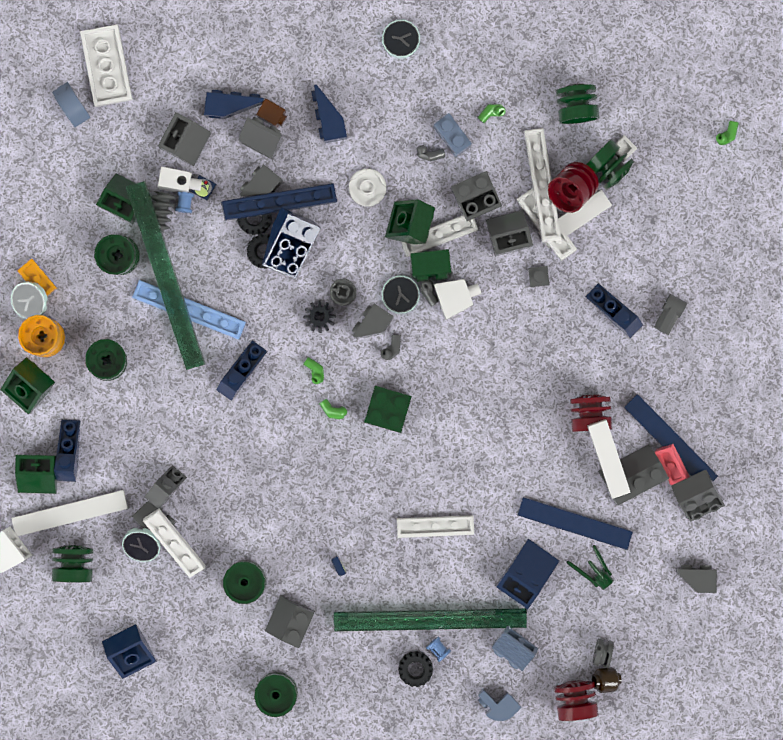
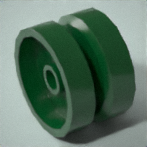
M242 560L234 563L223 577V588L226 595L238 604H249L256 601L263 594L267 584L264 569L251 560ZM243 579H246L248 581L247 586L241 584V581Z
M275 671L266 674L255 688L254 699L256 706L262 713L270 717L286 715L292 710L297 701V685L292 677L284 672ZM273 692H278L280 696L274 698Z

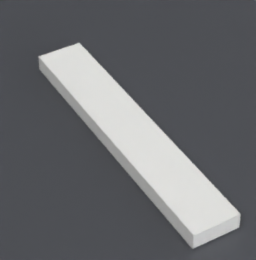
M544 129L525 130L524 135L542 242L561 240L557 209L548 195V185L552 178Z
M121 490L11 519L16 535L21 536L128 509L125 492Z

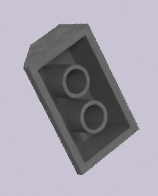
M649 444L620 459L631 493L616 497L613 501L618 506L669 479L660 460ZM601 469V470H599L598 472H599V474H600V476H601V478H602V480H603V482H604L606 488L608 489V486H607V483H606V480H605L603 471H602V469Z

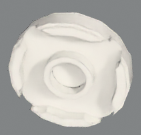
M372 169L357 171L351 177L349 183L351 198L357 204L364 207H372L379 204L386 194L384 177L378 171Z

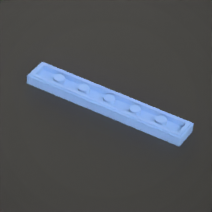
M141 280L138 281L132 297L238 340L246 324L245 321Z

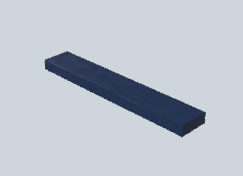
M334 183L225 200L221 201L224 221L277 213L281 207L287 210H296L337 203Z
M638 394L623 407L662 447L674 444L690 476L707 470L713 481L718 477Z
M524 497L517 516L628 550L633 534L632 531Z

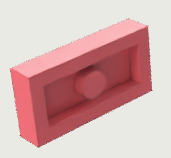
M674 444L656 449L655 454L669 477L670 485L690 477Z

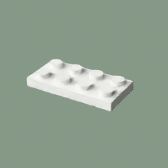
M118 24L80 31L94 106L100 107L133 100Z

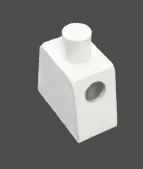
M161 167L158 189L187 193L189 189L200 191L202 180L191 178V172ZM184 179L186 183L179 185L177 180Z
M465 279L434 284L445 320L473 306L471 297L481 294L478 283L467 287Z
M11 527L0 532V573L32 556Z

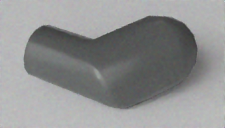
M424 145L417 147V156L421 159L431 162L445 158L443 148L430 152L427 151V147Z
M428 279V281H422L421 293L432 307L439 300L433 293V282Z
M401 335L391 336V345L380 353L383 359L391 360L400 353Z

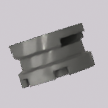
M348 279L336 280L330 287L331 299L340 306L351 304L356 298L355 285Z
M597 639L593 655V665L598 666L601 664L603 667L609 668L614 649L613 641L604 642L603 639Z

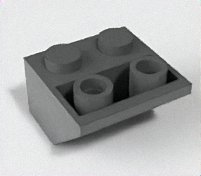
M175 112L158 147L174 157L195 166L211 132Z
M247 117L238 141L273 160L284 141L280 133L281 131L273 126L266 127L263 124L264 122L256 117L252 119Z
M487 171L451 186L453 195L466 221H470L502 206Z
M523 210L485 220L495 257L533 246Z
M375 303L372 307L368 305L362 314L365 318L361 323L358 321L352 329V332H354L353 337L361 339L383 334L394 316Z
M707 470L671 486L678 504L690 522L698 520L702 516L715 512L725 506Z

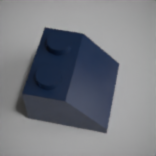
M136 624L102 641L107 659L122 679L157 662L143 633Z

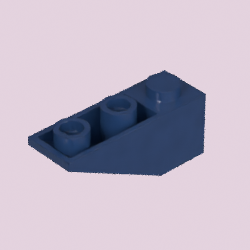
M315 84V90H312L311 93L313 102H317L318 109H315L316 120H321L322 128H318L320 139H324L325 144L347 140L344 118L318 85Z
M212 90L211 92H206L204 116L207 118L227 119L262 105L264 98H261L259 94L242 96L240 92L223 94L221 90Z
M599 283L585 296L630 339L643 326V323L635 313Z
M252 340L222 378L216 390L232 401L268 351Z
M61 419L54 468L57 481L76 482L79 459L80 420Z

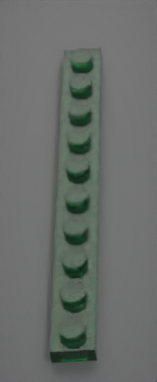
M146 181L126 186L185 368L189 370L205 365L206 363Z
M526 608L334 612V632L506 628L507 626H510V628H527Z

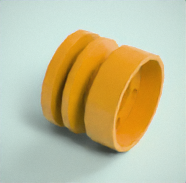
M34 315L22 322L18 332V339L26 352L48 358L55 356L63 348L65 332L59 322L43 315ZM46 334L47 338L41 340L40 338Z

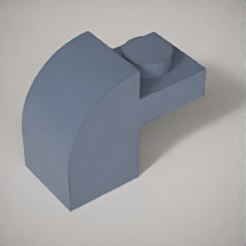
M68 82L52 92L57 103L74 127L91 118Z
M484 689L478 693L480 704L484 708H490L485 714L492 720H508L522 708L508 692L497 702Z

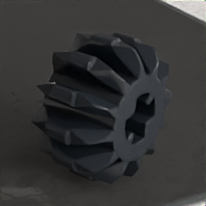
M320 300L317 302L318 307H315L313 302L310 303L313 310L305 309L306 312L310 313V315L303 316L304 319H310L305 325L310 326L313 323L311 328L313 332L317 326L319 333H322V326H324L326 331H329V327L326 324L329 323L334 326L335 323L329 320L330 318H336L335 314L329 315V313L334 311V308L331 307L326 310L329 303L325 302L324 306L321 307ZM317 312L325 314L322 322L315 320L314 317H317L315 315Z

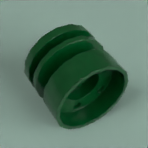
M572 84L556 90V96L563 97L557 99V104L566 105V107L558 110L560 124L585 123L599 119L598 105L589 104V102L597 99V95L590 94L596 92V85Z
M612 139L586 164L595 174L598 172L602 173L598 180L599 184L605 178L609 180L604 186L606 190L616 185L629 172L632 164L635 162L632 158L626 164L622 162L628 154L624 153L618 158L616 154L620 147Z
M111 234L103 237L97 243L94 258L97 266L103 272L112 275H126L137 267L140 261V251L138 245L131 238ZM120 252L123 254V257L118 259L115 253Z
M100 339L88 348L85 355V364L89 372L97 379L113 381L125 372L127 355L116 341ZM111 356L110 360L112 363L103 365L104 361L102 359Z
M63 545L53 548L52 553L61 554V557L52 558V561L61 563L60 567L52 568L53 582H92L93 569L84 567V563L92 562L93 558L84 557V554H93V548H87L83 545Z

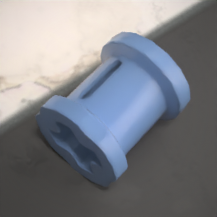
M177 192L179 198L175 211L192 213L191 201L194 194Z
M439 636L426 647L427 650L433 652L438 662L451 652L450 649H447L442 644Z

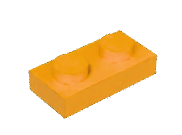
M30 259L17 270L25 281L39 284L44 289L47 297L57 289L34 259Z

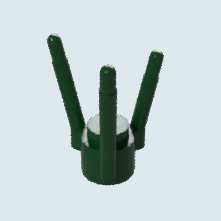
M595 545L592 548L604 571H599L592 561H588V564L596 573L595 579L572 562L567 561L569 566L589 580L596 588L599 586L604 590L614 581L611 577L612 573L608 570Z

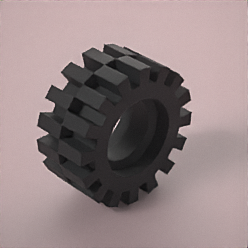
M271 214L262 215V220L257 225L250 224L247 221V217L237 219L240 228L247 234L256 235L267 231L271 225L272 216Z
M265 233L258 234V236H254L249 241L247 257L254 266L267 269L268 267L262 265L263 259L257 255V248L261 244H268L270 235Z
M411 651L400 660L398 672L401 680L406 685L420 687L429 682L433 674V665L430 658L424 653ZM412 662L422 664L423 672L421 675L412 676L408 672V667Z

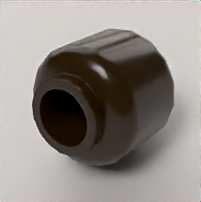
M613 667L599 668L592 675V681L595 685L594 689H597L599 693L615 692L618 690L619 684L622 683L620 673H617Z

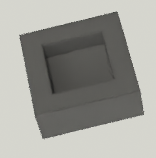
M548 266L528 268L530 287L550 285Z

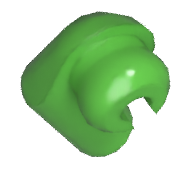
M489 104L477 118L482 123H485L490 116L501 117L505 115L506 109L501 104Z
M729 121L727 131L716 136L717 143L719 145H726L734 141L739 123Z
M308 357L303 365L311 369L312 382L320 384L324 380L323 366Z
M327 399L319 403L329 418L340 420L347 415L345 407H332Z

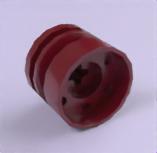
M571 162L549 183V198L558 209L564 212L573 213L579 211L598 190V177L588 165L582 162Z
M597 394L581 395L570 399V404H579V408L571 409V412L580 413V417L571 419L572 432L589 431L587 425L604 419L607 420L609 429L612 430V417L603 416V411L610 410L611 406L602 407V402L611 401L610 397Z
M573 680L554 687L555 693H564L555 696L556 700L565 701V704L557 707L559 721L585 720L599 715L597 702L588 701V698L596 695L595 691H587L595 687L593 681Z

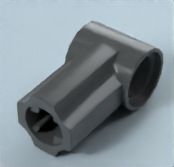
M670 294L662 307L663 311L654 328L669 335L676 320L680 318L685 310L687 302Z

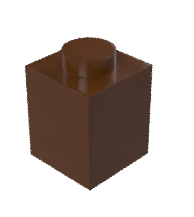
M266 98L256 113L259 119L275 128L279 125L282 126L287 119L285 115L286 110Z

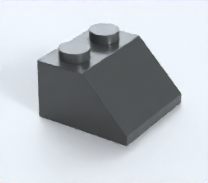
M280 596L265 632L299 648L315 611Z

